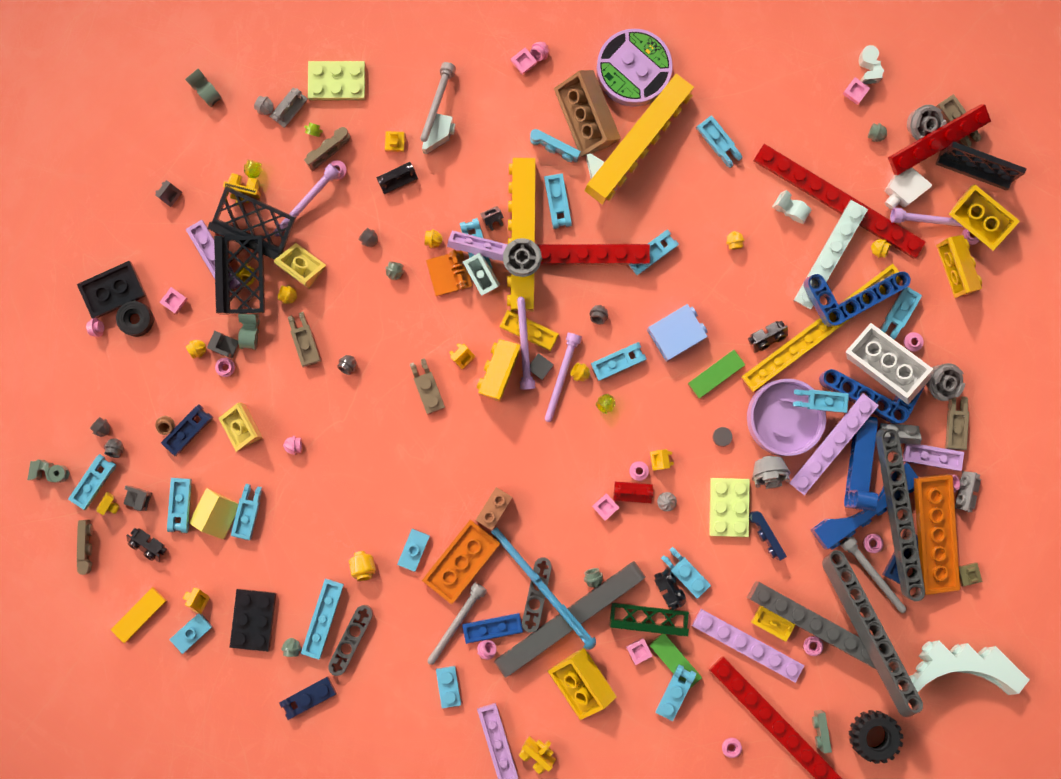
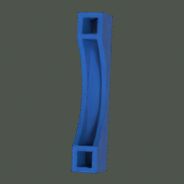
M907 462L904 463L908 492L911 493L914 491V478L919 477ZM893 471L891 474L892 481H894L897 477V473L895 471ZM884 485L878 495V503L874 511L862 510L846 518L824 519L810 529L824 549L830 548L832 550L841 544V539L853 536L856 533L855 529L859 526L864 527L872 521L870 518L876 514L879 516L887 511ZM898 490L894 493L895 500L900 497Z

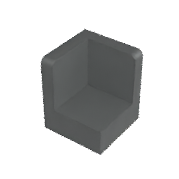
M214 330L207 348L232 359L239 342Z
M125 485L124 489L128 491L124 504L134 507L133 509L139 511H146L152 492Z

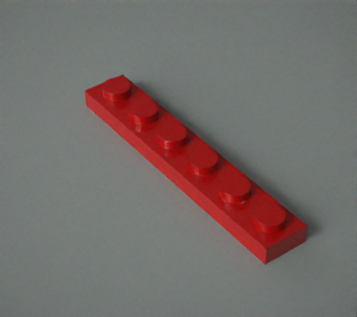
M978 105L889 156L888 160L894 175L905 172L945 149L952 142H957L990 123L991 119L986 105Z
M536 244L541 251V264H650V244Z

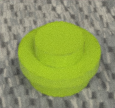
M309 122V126H304L306 134L320 137V133H323L320 125Z

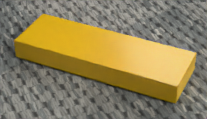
M507 310L499 328L520 337L518 314ZM526 318L528 341L551 351L559 334Z
M152 587L111 628V631L123 643H126L167 600Z

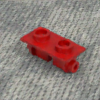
M615 481L613 501L652 504L653 484Z

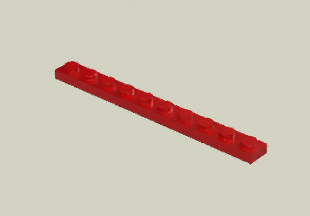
M766 144L762 145L753 160L841 215L850 200L867 208L868 210L859 226L882 240H887V243H890L914 259L917 258L926 241L898 224L892 223L885 216Z
M723 656L709 669L815 779H842Z

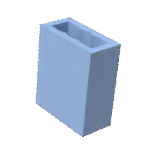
M688 304L647 328L649 335L666 362L708 337L706 335L708 333L703 323L698 322L696 318L698 315L695 309L689 307Z

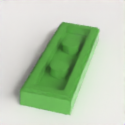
M733 350L687 384L699 399L745 366V363L736 351Z
M661 634L649 644L673 674L678 664L684 666V669L689 672L692 670L697 673L690 688L702 679L701 675L666 634ZM680 676L679 680L685 682L686 678Z

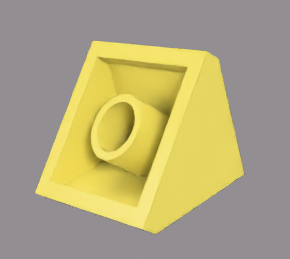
M297 243L274 260L278 267L308 289L326 266Z
M239 402L219 417L236 452L263 438L246 404Z
M206 488L189 523L201 532L224 540L235 519L239 503Z

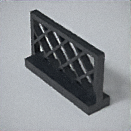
M952 142L948 147L941 150L936 162L938 166L1004 190H1008L1011 183L1024 175L1027 169L956 142Z
M225 186L214 218L209 222L207 229L224 237L256 236L253 228L262 225L266 235L263 239L267 238L268 240H263V255L275 260L284 253L283 250L296 217L229 186ZM229 192L235 194L238 203L229 206L227 201ZM247 201L252 202L255 211L246 213L243 203ZM239 205L243 215L234 218L231 208ZM264 209L270 210L272 219L264 221L260 211ZM225 210L228 211L231 218L227 222L219 219L221 212ZM257 213L260 223L252 226L248 216ZM285 217L289 219L288 226L281 229L278 218ZM245 218L248 228L244 230L239 229L236 220ZM274 220L278 231L269 234L265 224ZM279 233L282 240L280 246L274 245L270 236ZM258 240L250 241L246 247L255 251L258 248Z
M214 236L216 313L219 315L265 313L263 236ZM258 240V248L252 253L246 246L250 241ZM229 241H237L241 245L234 254L229 250ZM243 249L251 254L244 263L236 257ZM234 258L241 264L235 273L229 269V264ZM253 258L259 262V267L254 272L246 266ZM244 267L251 273L245 282L237 276ZM253 277L259 281V287L255 291L247 286ZM234 278L242 283L235 292L230 288V282ZM244 287L252 293L245 301L237 295ZM236 296L242 302V305L238 309H230V302ZM255 296L260 301V308L252 309L247 303Z

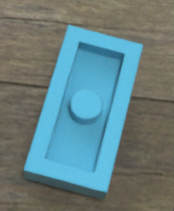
M456 667L437 668L436 675L441 707L460 706L461 698Z

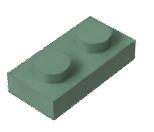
M822 710L814 711V717H812L813 727L817 730V736H815L816 747L820 748V751L823 753H830L832 750L826 713Z

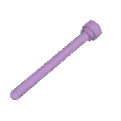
M329 164L325 168L324 176L289 214L297 217L330 180L337 179L341 173L332 164ZM285 218L279 224L280 228H286L290 220Z
M894 207L890 214V221L892 223H901L907 220L963 227L953 218L906 213L902 208Z
M519 297L517 304L523 370L520 389H534L535 380H533L530 374L525 299Z
M567 333L566 344L568 346L545 415L546 422H551L574 349L581 343L582 336Z

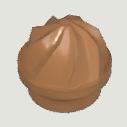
M164 415L156 420L155 427L160 434L167 435L175 428V422L171 417Z

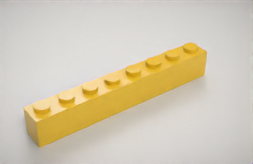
M675 74L588 182L584 191L602 205L606 200L610 201L616 194L614 191L616 187H621L627 180V177H625L627 173H633L637 168L639 158L644 159L650 151L648 147L651 144L655 145L661 137L659 133L662 130L665 132L671 125L670 119L672 117L676 118L680 114L682 104L685 103L687 105L693 97L691 92L694 86L678 74Z
M513 158V164L509 163V175H512V182H509L508 194H512V201H508V212H512V220L508 219V231H512V238H508V244L520 238L529 239L535 243V158ZM534 273L525 277L513 274L507 276V287H511V295H507V306H511V311H518L517 299L523 297L525 299L526 311L534 312Z

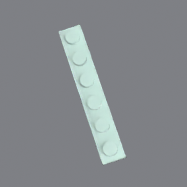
M852 200L849 201L807 277L820 274L827 282L866 214L867 208ZM812 279L811 286L817 288L818 282ZM803 282L793 301L811 309L813 303L804 289Z

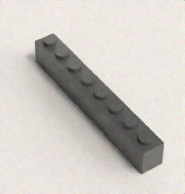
M758 581L754 582L746 598L876 669L860 637Z

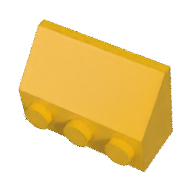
M975 184L970 186L949 213L953 219L993 251L1020 222Z
M964 235L949 237L936 245L954 298L982 289V279L977 275L975 269L976 262L970 255V245L968 240L964 238Z
M499 339L498 343L494 342L490 352L493 354L491 361L487 360L483 370L486 371L484 379L480 378L476 387L479 389L478 393L498 402L501 401L520 353L521 345Z
M585 648L571 654L548 670V673L579 720L605 709L617 698Z

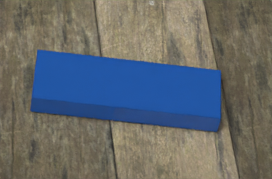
M519 613L462 624L466 644L523 633Z

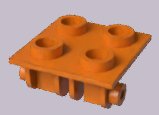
M452 250L449 254L426 260L435 296L472 287L469 273L463 264V261H465L463 251Z

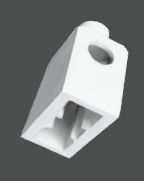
M913 168L899 175H893L884 190L890 196L886 200L885 205L891 210L898 204L905 208L928 190L932 184Z

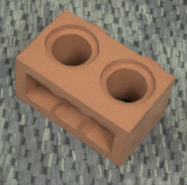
M496 487L476 518V521L493 530L513 497Z

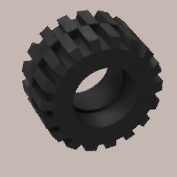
M868 710V713H860L861 717L856 716L854 718L856 720L855 724L851 722L850 725L853 729L852 731L849 730V735L851 736L849 741L853 745L854 751L867 761H872L875 764H879L880 761L887 763L888 758L893 760L895 758L893 755L900 753L898 747L903 746V743L900 741V739H903V734L900 733L902 729L897 725V722L887 714L877 710L876 712ZM875 726H882L885 731L883 742L879 746L869 747L867 744L869 730Z

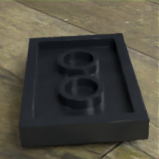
M131 261L122 263L77 284L92 319L119 309L127 302L136 301L146 296Z
M236 589L229 648L270 651L276 600L275 592Z

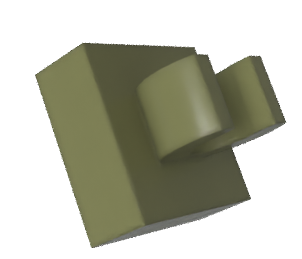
M974 562L959 566L961 586L983 582L978 563Z

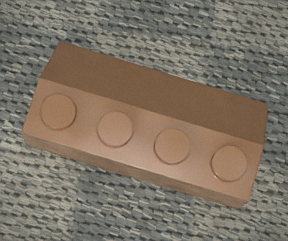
M580 70L554 88L576 146L581 151V157L607 148L621 139L594 70Z

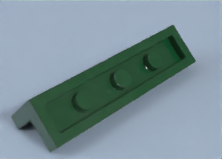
M612 603L609 626L610 628L688 637L689 612ZM615 607L624 608L628 615L623 619H614ZM637 610H643L647 615L641 622L636 621L632 616ZM657 612L662 613L666 617V620L661 624L655 623L651 618ZM676 614L684 615L683 627L675 626L670 619Z

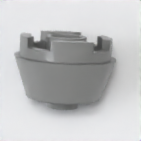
M923 105L914 110L907 119L909 133L916 140H919L945 125L946 120L943 118L942 110L934 105Z
M520 238L513 240L506 246L503 252V263L506 269L515 276H529L536 272L541 264V251L529 239Z
M951 363L932 367L934 376L928 381L926 386L933 397L940 401H949L953 397H959L965 388L962 376L964 374L963 371Z
M765 456L755 462L752 480L755 482L756 488H759L760 485H766V489L782 486L783 481L790 482L789 475L791 472L781 457Z

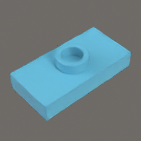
M412 528L397 565L416 572L430 535Z
M197 614L169 640L183 654L213 626L202 614Z

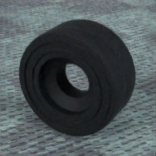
M130 301L119 308L116 314V322L119 329L125 334L139 337L150 331L154 323V317L148 306L141 302ZM133 314L140 316V321L137 324L130 322V317Z

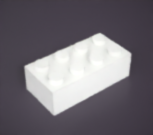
M872 323L869 324L846 351L848 360L907 404L914 399L934 376L932 367Z

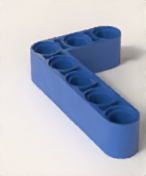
M897 272L839 304L825 279L820 274L807 277L803 286L822 322L826 326L832 327L845 322L909 286L911 278L906 272ZM897 276L902 279L901 286L896 283ZM812 279L818 282L817 288L811 286ZM881 285L886 289L885 295L879 291ZM864 294L869 297L868 304L863 302ZM821 296L826 297V305L820 303ZM848 303L851 304L853 307L852 313H849L846 310V305ZM831 312L836 315L835 322L829 319Z
M834 369L823 372L819 377L820 384L832 392L847 393L843 390V384L848 383L851 388L848 393L849 401L854 404L859 399L861 392H865L867 397L876 404L878 401L883 402L884 410L880 411L876 408L873 414L892 424H900L907 421L924 389L923 387L914 399L907 404L897 396L892 401ZM827 374L833 376L834 381L832 384L826 381ZM896 410H898L901 413L900 420H897L894 417V412Z
M870 416L852 437L844 498L845 508L874 511L877 507L878 494L869 492L878 425L877 417Z

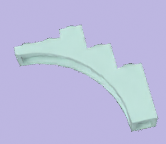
M939 640L928 641L923 645V651L919 655L923 661L917 665V671L909 676L917 692L935 678L952 672L969 673L982 677L997 685L1008 695L1019 694L1029 681L996 646L984 647L977 653L968 643L956 644L949 651Z

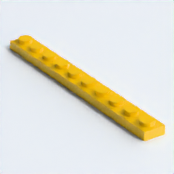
M891 264L846 299L899 272L894 264ZM899 276L896 278V283L898 284L902 281ZM881 285L879 291L881 294H885L886 289ZM864 294L863 302L868 304L869 297ZM849 303L846 305L847 312L852 313L853 307ZM831 312L829 319L835 322L836 315ZM819 318L741 376L742 380L754 392L850 319L839 325L829 327Z

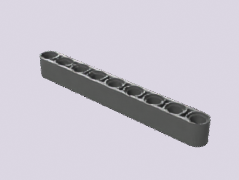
M882 428L876 434V443L901 592L904 597L910 600L920 601L924 598L925 589L900 438L896 430ZM887 432L890 434V440L888 442H886L884 439V436ZM892 452L894 458L889 462L888 454ZM893 471L897 473V477L894 481L891 480V474ZM898 490L900 497L895 500L894 493ZM899 510L903 511V516L901 519H898L897 513ZM906 529V536L901 538V531ZM909 548V555L904 557V551ZM912 567V574L907 576V570ZM915 587L916 592L911 596L910 590Z
M838 550L831 552L823 559L822 566L898 712L903 717H911L919 713L923 709V702L846 556Z
M633 561L567 609L582 624L641 582L646 576L636 562ZM558 614L498 657L494 663L506 678L573 629Z

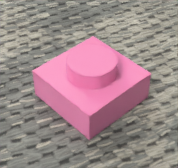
M526 47L511 58V62L522 75L537 64V61Z
M855 77L843 92V95L858 105L870 88Z
M170 287L160 303L177 314L188 299Z
M607 493L592 506L604 520L608 519L619 509Z
M644 638L626 646L635 665L652 657Z

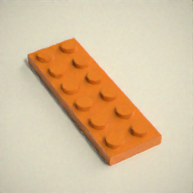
M946 474L914 478L918 551L925 595L960 590L953 475Z

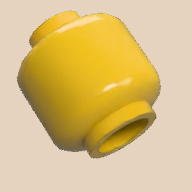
M365 551L354 553V557L349 560L351 576L357 579V581L369 580L376 572L373 556L366 554Z

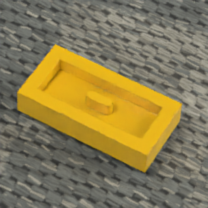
M759 606L751 623L787 642L795 627V624L762 606Z

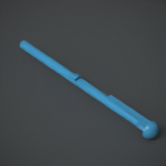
M497 527L494 528L491 533L585 643L583 648L587 650L593 649L596 645L595 637L592 638L501 531Z

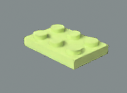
M308 61V99L365 100V61Z
M710 478L709 536L749 537L750 479Z

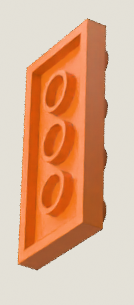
M470 519L422 581L452 605L500 545V542Z

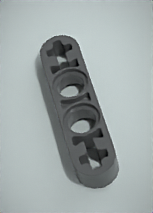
M541 557L535 561L533 570L539 574L540 567H537L538 563L541 564L542 561H546L548 569H544L543 575H547V578L545 579L540 576V579L548 587L552 565L547 558ZM532 580L522 619V627L527 632H534L538 629L545 601L544 594L534 589ZM532 599L540 601V607L536 610L531 609L529 606V602ZM527 611L539 613L538 617L534 615L533 622L536 623V626H532L531 629L525 624V621L530 619V614H526Z
M369 605L359 606L347 626L328 665L329 672L332 675L339 676L347 669L373 617V610ZM367 609L369 617H364L361 623L354 622L355 618L359 620L361 617L359 611ZM352 626L360 628L361 633L359 636L354 637L350 634ZM343 644L351 645L352 651L350 654H344L341 651ZM337 654L342 658H347V662L343 659L340 664L342 670L335 671L333 663L336 664L340 657H336Z

